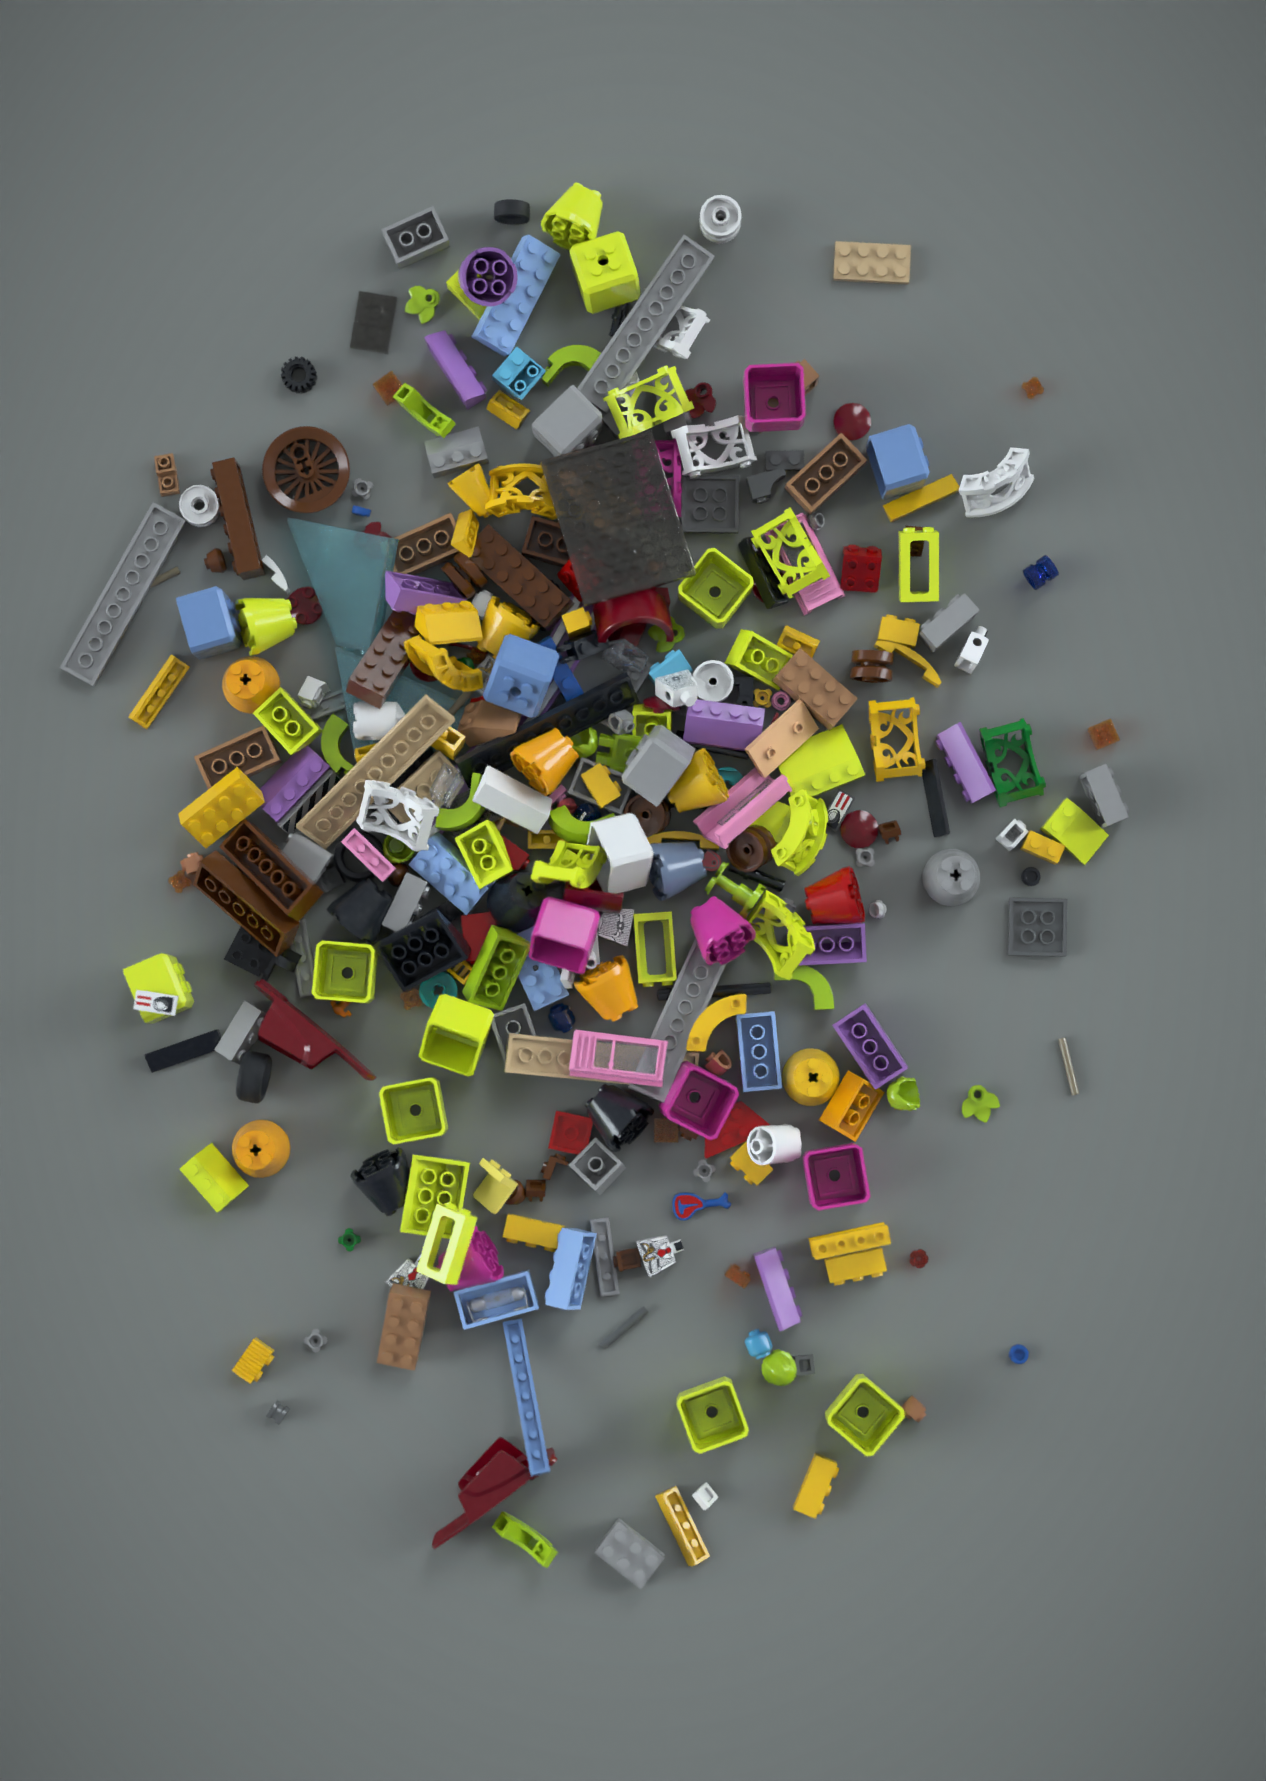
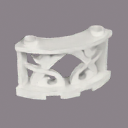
M681 306L675 314L679 323V330L671 331L664 335L663 338L660 336L653 347L665 353L669 350L675 357L688 359L691 354L689 351L691 345L704 324L709 323L710 319L699 308L691 309Z
M737 415L714 422L715 426L705 427V424L686 425L671 431L672 439L677 441L684 468L682 475L696 478L701 476V474L723 471L739 466L740 468H746L751 466V462L757 461L749 431L745 428V416ZM738 427H740L743 439H737ZM722 432L725 433L726 436L724 439L729 438V440L721 439L719 437V434ZM708 435H711L718 444L727 445L717 460L706 456L700 451L706 445ZM696 437L702 440V443L699 446H696V444L699 443L696 440ZM744 444L747 455L737 457L736 452H742L743 450L740 447H734V445ZM693 460L697 461L698 466L693 465Z
M1010 447L1006 457L997 465L995 470L974 475H963L959 494L962 495L966 517H984L999 513L1014 505L1026 494L1034 480V475L1030 474L1028 465L1029 449ZM1009 483L1004 490L996 495H991L997 488Z
M365 780V792L359 816L356 820L361 829L368 832L376 831L390 835L405 843L413 851L428 850L429 845L427 842L434 816H438L440 809L426 797L422 800L416 796L417 792L401 786L400 789L390 787V783ZM371 796H373L375 804L369 805ZM387 798L393 800V803L385 804L389 802ZM401 802L404 804L405 811L411 821L397 824L387 809L394 808ZM368 809H377V811L370 815L376 816L377 820L366 818Z

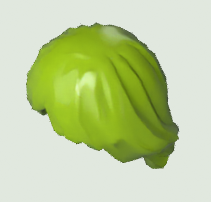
M592 727L570 737L574 743L572 748L578 753L579 758L591 756L598 748L597 733Z
M390 835L386 836L382 844L384 857L389 862L395 864L411 859L415 852L405 843Z
M901 1076L888 1085L887 1099L894 1109L913 1111L920 1107V1094L918 1093L915 1078L911 1079Z
M776 1349L763 1359L761 1370L768 1383L776 1386H786L791 1384L796 1377V1363L788 1352Z

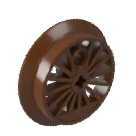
M302 426L282 433L271 443L264 456L262 474L269 494L278 504L294 512L314 513L328 508L341 497L349 481L350 463L343 445L336 437L317 427ZM309 442H317L310 457ZM321 444L326 446L327 449L316 459ZM299 450H303V457L296 458V452ZM285 452L293 460L294 464L280 459V457ZM331 452H333L336 456L333 459L321 463ZM338 462L339 469H323ZM280 463V464H283V465L288 466V467H290V468H293V469H295V470H276V469H277V464ZM306 468L309 469L310 474L308 475L305 473ZM320 474H339V475H338V480L335 481V480H333V479H330V478L325 477V476L320 475ZM276 475H292L278 482L276 479ZM318 479L333 485L326 488ZM294 481L284 492L280 490V486ZM313 481H315L322 488V490L317 491ZM310 484L314 491L313 494H310ZM299 485L294 499L289 498L288 495ZM305 486V497L299 499Z

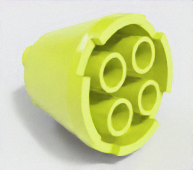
M574 183L545 213L541 221L543 232H548L554 238L553 242L566 250H570L572 245L597 238L603 206L600 199L601 194L596 190L583 187L580 183Z
M242 598L235 601L236 611L239 610L238 621L242 630L240 634L244 646L249 647L251 650L249 651L250 656L260 654L294 635L297 622L295 617H291L290 611L292 606L289 599Z

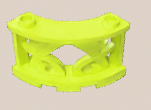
M666 365L657 369V374L622 390H619L617 387L608 391L609 395L604 397L603 400L607 402L620 431L618 434L620 441L694 409L692 401L689 402L682 387L675 366L668 368ZM669 375L674 388L667 393L664 390L667 389L669 383L662 385L660 381L663 377ZM655 380L654 386L644 385ZM635 389L630 398L626 392ZM642 391L661 397L654 407L655 418H651L644 410H634L635 403ZM674 392H676L681 405L673 396H671ZM616 398H624L625 403L620 404V406L628 407L627 411L621 412ZM664 400H666L667 402L663 405H666L667 410L661 411L659 409V406ZM633 414H642L643 421L639 422L637 420L638 416L633 417ZM623 415H627V423Z
M791 507L784 510L782 515L751 531L754 536L751 538L756 549L761 548L780 581V584H778L780 591L783 595L787 593L789 599L793 597L794 593L818 579L823 578L825 580L830 577L809 539L806 538L807 535ZM789 520V521L782 527L781 531H779V530L776 528V527L779 526L780 524H782V523H784L785 521ZM773 530L778 535L775 539L774 536L767 535L771 542L769 544L764 543L761 536ZM787 535L790 539L792 535H795L796 541L790 542L785 537ZM783 542L793 548L804 546L805 549L800 552L797 558L798 567L779 562ZM766 550H773L772 560ZM802 558H809V561L807 563H804L805 567H802ZM777 568L782 571H785L783 577H781ZM796 574H800L801 578L796 580ZM792 577L795 582L788 585L787 579Z
M804 789L788 798L791 810L789 827L782 840L771 849L776 864L793 871L796 876L804 873L815 862V857L819 850L823 849L827 837L828 812L825 802L822 798L817 800L809 796Z
M558 840L554 853L550 857V863L535 861L531 879L536 883L549 884L555 880L571 881V885L575 888H586L594 882L603 864H606L607 854L602 846L566 843V841Z
M766 890L761 900L745 920L754 928L756 932L754 941L769 956L774 973L781 978L791 980L792 972L807 953L811 955L814 952V940L811 932L805 930V922L797 912L792 913L785 907L787 905L785 901ZM764 907V908H765L764 914H760L759 912H760V911L762 910V908ZM755 917L764 920V922L752 923ZM774 926L787 927L788 946L777 944Z

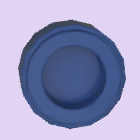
M354 505L351 512L353 514L370 517V509Z
M1016 1344L1010 1348L1009 1357L1014 1363L1023 1364L1027 1361L1029 1352L1025 1346Z

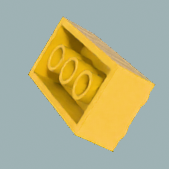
M236 767L179 812L178 815L181 825L206 849L264 804L265 800L262 791Z

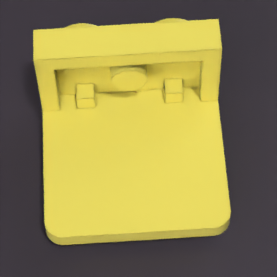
M482 1158L479 1165L488 1174L474 1192L473 1197L491 1213L497 1214L518 1183L511 1178L512 1174L503 1168L500 1169L501 1165L493 1159L488 1161Z

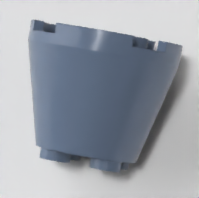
M695 843L650 844L654 854L649 877L652 885L655 886L653 893L658 900L669 899L707 877L706 869L702 863L704 853L702 849H697Z

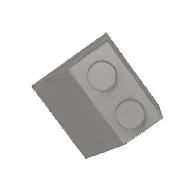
M596 1137L569 1164L599 1196L626 1169L625 1165Z

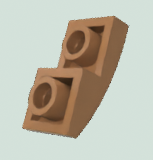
M173 453L154 456L161 496L180 494Z

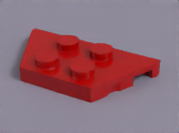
M742 1101L735 1103L717 1138L712 1140L705 1138V1159L747 1141L750 1132L754 1128L770 1124Z

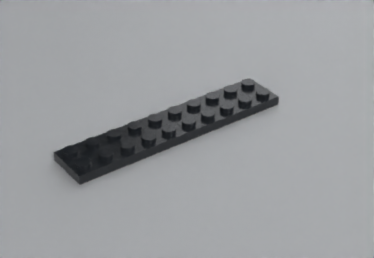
M624 672L517 727L515 733L504 737H497L454 760L468 788L471 789L472 773L483 775L487 766L500 772L514 767L515 765L510 753L517 746L551 731L553 728H557L563 737L568 736L570 738L607 719L611 713L625 710L640 701L627 672Z

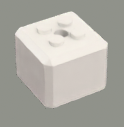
M626 813L591 822L587 845L602 846L607 854V862L603 864L597 876L602 891L618 894L646 886L654 852L636 815Z

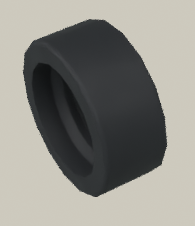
M515 199L497 201L494 204V220L509 225L527 223L530 221V204Z

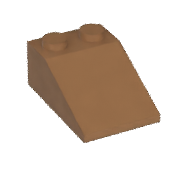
M485 700L472 702L466 705L457 731L466 736L465 743L472 747L497 737H504L515 733L522 714Z

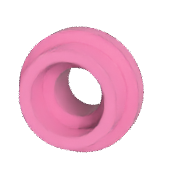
M783 691L775 693L771 700L772 706L779 711L786 710L791 703L790 696ZM783 698L785 703L780 705L777 700Z

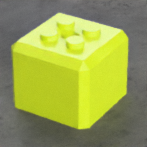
M616 231L572 245L569 250L572 268L587 312L594 314L638 300L641 295L639 277L623 233ZM603 259L609 261L608 264L603 266L598 264V262Z
M709 548L678 586V600L714 628L720 629L727 624L752 592L754 585L753 577L716 548ZM717 587L720 590V595L712 597L709 593L711 588Z
M320 941L316 945L312 986L314 997L321 1000L366 1004L372 1002L375 995L378 953L375 948L367 944ZM350 967L353 970V975L351 978L346 979L342 972L345 968Z
M160 953L123 969L134 1000L136 990L178 996L175 1014L192 1008L194 1003L191 994L192 988L190 983L185 980L183 975L185 974L184 968L181 963H178L176 957ZM139 1010L143 1021L150 1024L173 1016Z
M447 994L439 995L426 1025L419 1057L422 1061L465 1076L474 1075L486 1045L494 1017L493 1012L490 1009Z
M435 1077L384 1086L379 1091L387 1139L392 1144L440 1136L448 1130L440 1081ZM414 1104L421 1107V1113L418 1116H414L410 1112V1108Z
M856 1374L825 1411V1418L828 1424L865 1456H873L905 1418L903 1408L864 1374ZM862 1406L868 1408V1414L865 1417H860L857 1414V1410Z
M723 1376L679 1392L676 1398L677 1406L693 1451L701 1454L747 1436L749 1428L730 1378ZM708 1407H715L718 1411L717 1415L709 1417L706 1414Z

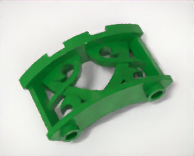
M1022 718L1018 722L987 729V727L980 728L981 746L987 758L985 765L988 776L992 777L991 780L996 789L994 795L999 807L1007 806L1009 802L1031 796H1043V788L1046 787L1044 777L1040 776L1035 762L1030 735H1032L1030 724H1026L1024 718ZM1021 730L1020 740H1016V734H1014L1011 740L1008 741V733ZM1004 734L1003 739L991 738ZM1024 744L1025 751L1019 746ZM1002 746V754L1000 757H998L995 755V750L998 749L999 751H1001ZM1007 748L1017 753L1023 759L1016 776L1007 769L997 767V764L1005 758ZM1028 766L1030 767L1031 773H1026ZM1002 774H1007L1012 781L1010 782L1008 778L1006 781H1003L1001 779ZM1028 778L1034 781L1035 787L1022 789L1019 784L1021 781L1024 785H1029L1027 783ZM1015 787L1019 790L1016 792L1006 794Z

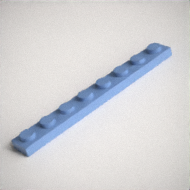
M522 1318L503 1322L530 1475L550 1473Z

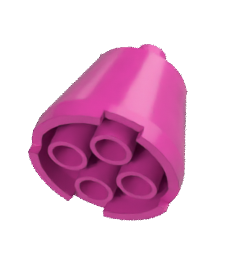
M715 896L711 897L702 906L693 908L690 912L692 915L690 923L702 957L710 966L713 963L719 962L723 965L734 960L746 951L744 947L755 938L756 932L752 925Z
M477 1226L474 1227L457 1285L446 1284L451 1292L492 1283L501 1279L504 1275L503 1266H499L497 1257L499 1252L488 1234L485 1231L480 1232ZM447 1250L439 1256V1265L436 1268H442Z

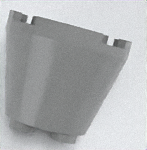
M946 849L939 851L924 866L922 873L923 887L927 894L940 905L949 907L962 905L968 902L979 888L980 871L978 865L969 854L961 850ZM955 873L957 876L961 877H958L957 881H954V878L950 877V874Z

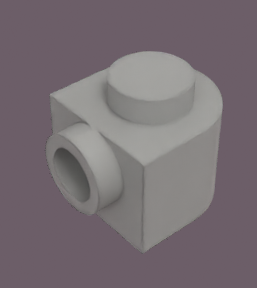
M627 710L611 713L608 717L610 728L618 736L631 732L635 726L633 723L634 716Z

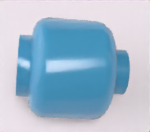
M759 1329L748 1332L749 1336L745 1339V1345L750 1356L760 1359L771 1354L770 1350L773 1348V1345L766 1331L760 1332Z

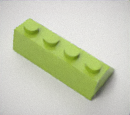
M491 925L462 990L467 1001L503 1011L530 951L531 942L509 929Z

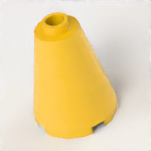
M479 463L447 483L479 517L484 516L486 518L492 514L485 510V503L489 502V487Z

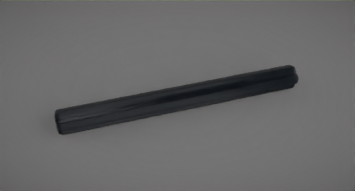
M771 983L716 986L712 997L738 994H770ZM672 989L657 990L658 1000H668Z

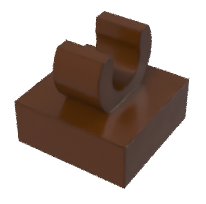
M896 820L878 825L879 833L886 844H889L888 839L894 837L896 842L899 841L898 835H901V830Z
M526 1180V1197H528L530 1202H532V1197H539L540 1202H542L546 1192V1180Z

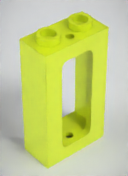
M907 527L903 528V531H899L900 602L939 601V532L934 530V527H923L921 531H915V528ZM927 540L929 542V591L910 592V543L912 541Z
M672 911L633 914L638 983L642 984L643 987H653L654 983L662 982V986L673 985V981L677 980ZM661 921L663 923L666 959L665 974L649 975L647 973L644 935L645 922Z
M445 1202V1205L436 1204L416 1272L444 1284L457 1285L478 1217L471 1215V1211L460 1208L458 1210L456 1209L457 1205ZM449 1217L455 1220V1226L442 1268L438 1269L434 1267V1262Z

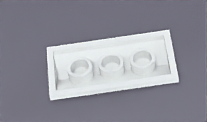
M490 766L486 767L472 800L535 834L539 833L549 818L552 804L551 798L543 796L540 792Z

